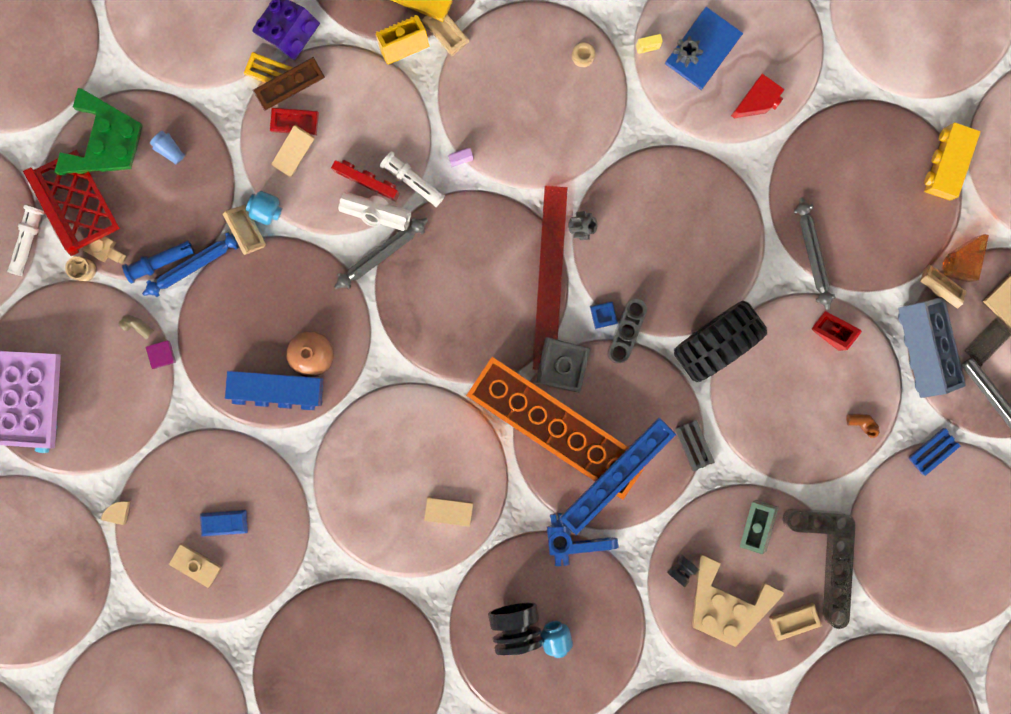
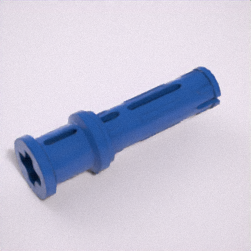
M187 240L149 258L148 256H142L137 262L130 265L124 264L122 269L127 280L132 284L135 283L136 279L147 274L151 276L155 273L156 269L195 252L193 248L191 249L190 241Z

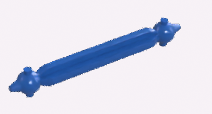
M229 232L226 233L225 241H217L159 276L156 282L148 280L146 282V289L142 293L143 296L155 295V297L160 296V289L172 286L225 254L229 247L235 250L238 249V243L234 235Z

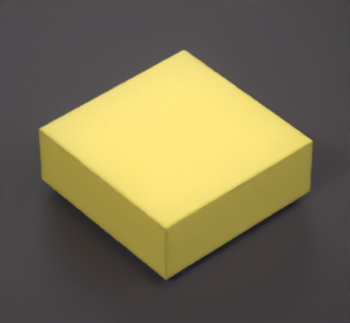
M661 34L638 39L636 44L637 53L641 54L658 50L663 42Z

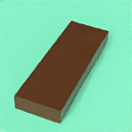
M314 57L253 89V93L263 110L266 111L319 82L325 76Z

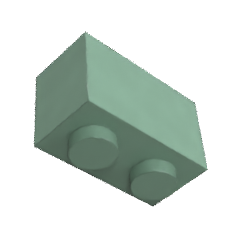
M758 500L752 502L740 543L741 548L759 554H764L767 551L779 509L778 506Z

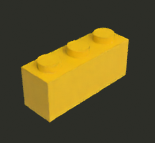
M955 122L942 129L939 135V141H941L939 149L934 152L931 159L933 163L932 169L927 173L924 180L926 185L924 192L949 201L959 197L981 131Z

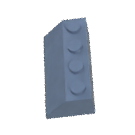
M941 297L899 307L898 319L903 326L904 343L909 351V364L914 372L915 389L919 392L920 398L948 394L965 387L966 384L945 299Z

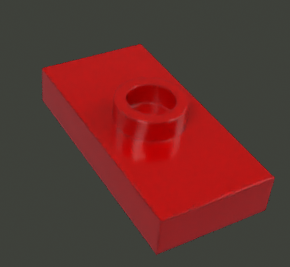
M272 108L270 131L290 133L294 125H297L307 133L317 136L319 112Z

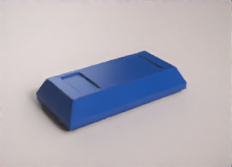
M246 510L200 513L201 537L248 533Z

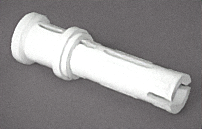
M391 151L380 164V168L382 170L386 169L395 176L396 181L405 182L437 207L445 195L415 174L408 163L404 164Z
M28 205L23 207L25 209L22 222L18 224L20 232L7 270L8 273L18 276L23 275L34 235L39 233L38 225L41 215L45 214L44 210Z

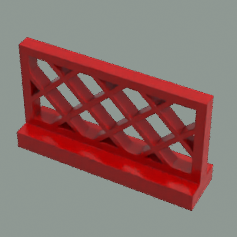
M77 149L68 153L81 157ZM57 158L33 170L30 167L24 170L23 173L64 249L70 256L79 253L78 249L119 230L120 227L89 171L84 174L66 173L74 176L70 187L59 184L62 175H57L55 182L44 179L43 173L50 170L55 171ZM79 178L89 181L86 191L75 189ZM57 188L68 191L65 202L55 199L54 196ZM73 192L85 195L81 206L70 204ZM89 197L99 199L100 203L97 211L85 208ZM68 207L79 210L76 221L66 219L65 214ZM84 212L95 215L91 226L80 223ZM100 216L109 218L112 223L111 226L105 229L96 227ZM78 227L89 229L87 238L78 242L75 236Z

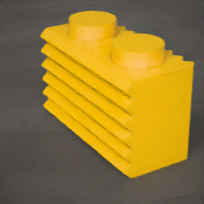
M418 15L410 17V19L406 18L405 21L402 20L397 25L393 24V26L380 30V32L376 31L375 33L380 51L387 65L430 47L426 30Z

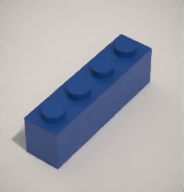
M227 371L225 399H231L232 404L246 405V401H255V406L269 407V403H278V408L292 409V404L301 405L302 410H315V406H322L324 378Z

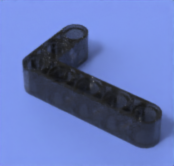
M789 509L783 514L782 520L783 524L790 530L802 533L827 534L823 618L834 628L843 629L850 621L855 521L850 515L837 511ZM798 514L800 522L798 525L792 526L791 518ZM821 516L823 523L820 527L816 528L814 520L816 517ZM845 518L846 525L844 528L839 529L837 525L839 519ZM843 541L844 549L841 552H837L836 545L838 542ZM842 564V573L835 575L836 566ZM841 588L842 593L840 597L834 598L833 593L835 589ZM836 611H840V618L837 621H832V615Z

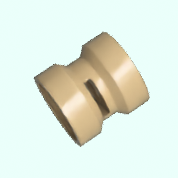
M75 256L67 261L65 271L72 279L89 281L96 274V266L89 259Z

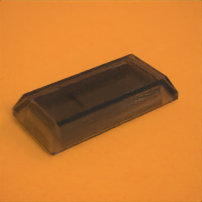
M995 318L964 351L982 367L1011 337V331Z

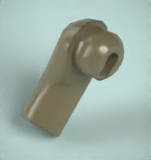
M130 315L123 316V319L119 321V326L124 331H128L132 327L145 339L154 331L141 319Z

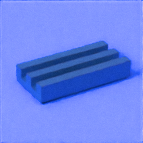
M943 428L908 458L920 473L926 476L961 446L954 441L953 436L949 435L948 430ZM942 437L945 438L941 444L919 462L916 460ZM947 445H951L939 456H937L933 461H931L926 467H922L935 455H937L941 450H943Z

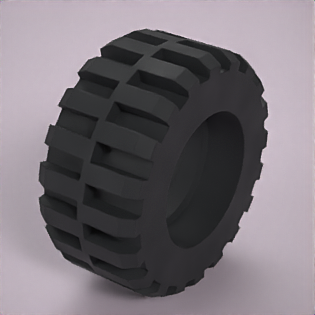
M742 300L674 348V356L693 381L701 382L716 374L758 344L767 335V327L749 302Z

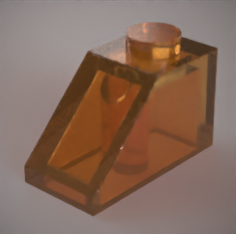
M989 235L976 236L949 253L943 262L944 275L948 278L966 282L979 281Z

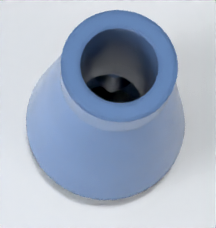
M163 130L150 141L154 151L166 157L175 165L185 157V154L180 150L169 133L166 134Z

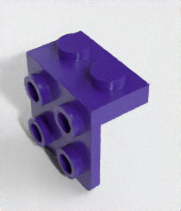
M271 0L252 31L255 35L275 45L286 56L295 61L320 25V22L304 7L290 0Z

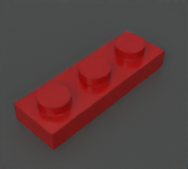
M342 160V162L334 161L331 169L335 173L386 198L397 201L400 193L395 189V184L384 180L382 183L375 179L376 175L367 170H363L361 173L354 169V164L346 160Z

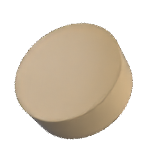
M585 42L577 44L572 52L573 62L579 67H587L592 64L595 58L593 46Z

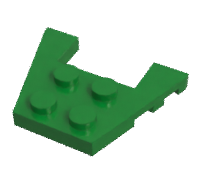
M78 88L73 108L77 111L95 114L94 124L85 156L79 157L60 152L55 173L57 175H66V173L83 174L88 171L100 170L105 172L132 169L143 128L142 124L82 88Z

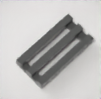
M697 420L675 428V432L693 472L715 463ZM692 426L706 455L707 460L705 461L690 429ZM683 430H686V433L698 458V464H695L694 459L682 434Z

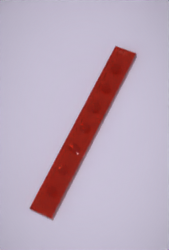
M544 187L533 370L539 369L545 338L558 340L568 187Z

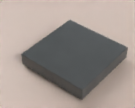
M546 337L535 383L580 393L590 348Z

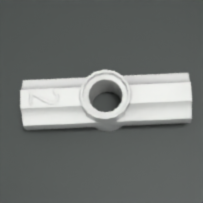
M346 192L340 198L339 211L360 217L367 225L378 227L380 224L403 231L407 230L409 226L411 211L389 205L380 196H371L369 199Z

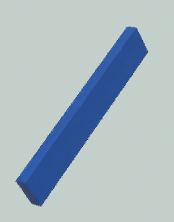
M658 417L559 519L577 535L668 444L676 433Z

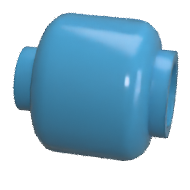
M259 191L251 195L246 211L249 212V217L252 220L270 225L273 220L278 221L283 208L279 207V198Z
M552 621L544 626L540 637L543 638L545 653L555 658L566 656L567 652L573 647V640L568 626L560 621Z

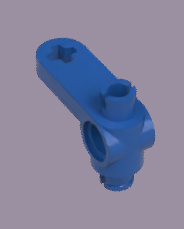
M556 513L550 514L551 525L547 526L549 554L554 555L555 566H561V559H563L564 566L570 565L568 554L619 548L618 538L616 537L572 541L570 529L559 519L563 513H558V520L556 519ZM556 537H565L566 544L563 547H556L553 544Z

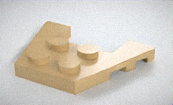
M700 554L692 627L736 647L779 601L784 592L763 583L754 604L742 600L711 585L721 563Z

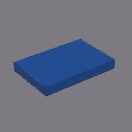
M705 7L682 39L685 42L691 36V40L695 42L700 41L698 49L703 50V53L700 56H696L699 60L698 63L690 62L687 68H685V63L681 61L676 63L678 54L672 52L665 64L702 91L743 33L708 7ZM685 48L684 51H687V55L690 56L691 53L689 52V49Z

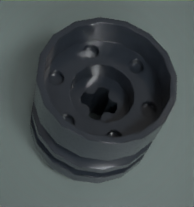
M535 603L511 604L496 608L488 613L491 629L502 631L493 637V642L498 643L494 647L497 655H520L543 646V638L538 636L542 632L541 628L530 626L539 620Z

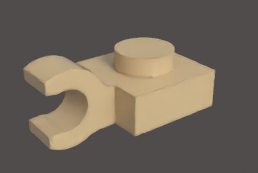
M106 236L84 246L82 249L103 262L110 258L117 263L123 264L127 257L113 249L116 242Z

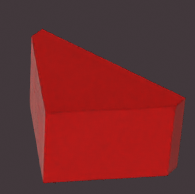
M827 311L822 314L811 328L838 351L848 350L862 332L861 329Z

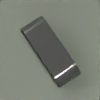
M632 299L626 303L607 353L608 358L614 363H623L631 355L647 312V306L641 299ZM635 303L641 307L639 316H633L630 313L629 308L631 304ZM624 325H629L633 329V334L630 338L624 337L621 333V328ZM617 346L622 347L625 351V355L621 360L613 356V350Z

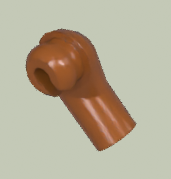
M847 414L846 421L848 426H860L870 438H875L879 435V426L870 415Z

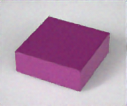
M167 340L146 347L152 369L176 363L170 341Z

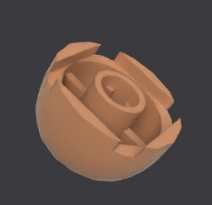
M305 331L296 335L290 341L287 348V360L290 367L297 374L304 377H316L323 374L330 368L334 358L332 345L324 335L317 332Z

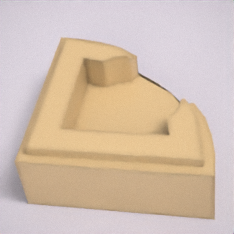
M121 501L112 504L104 511L101 520L121 525L126 524L131 501Z

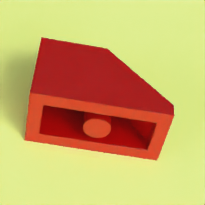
M762 73L731 116L735 119L766 114L771 108L776 110L784 99L781 97V94L785 89Z

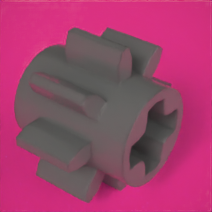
M691 36L685 42L679 39L677 44L680 48H674L673 50L674 54H678L676 63L680 61L685 63V68H687L690 62L697 64L699 60L696 56H700L703 53V50L698 49L700 41L695 42L691 40ZM685 48L689 49V52L691 53L690 56L687 55V51H684Z
M577 211L576 217H571L569 220L568 228L570 233L574 235V238L590 240V234H594L597 230V221L592 216V213Z

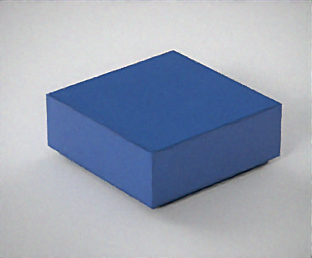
M613 301L590 306L595 329L618 324Z

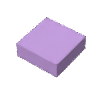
M470 148L448 155L452 167L473 160Z

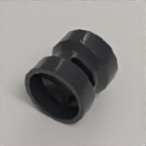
M681 555L677 559L678 563L675 567H671L667 573L683 587H686L689 583V578L692 575H696L699 569Z

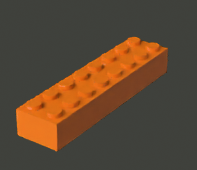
M491 357L466 395L593 481H596L629 448L494 357ZM643 469L616 495L617 497L624 500Z

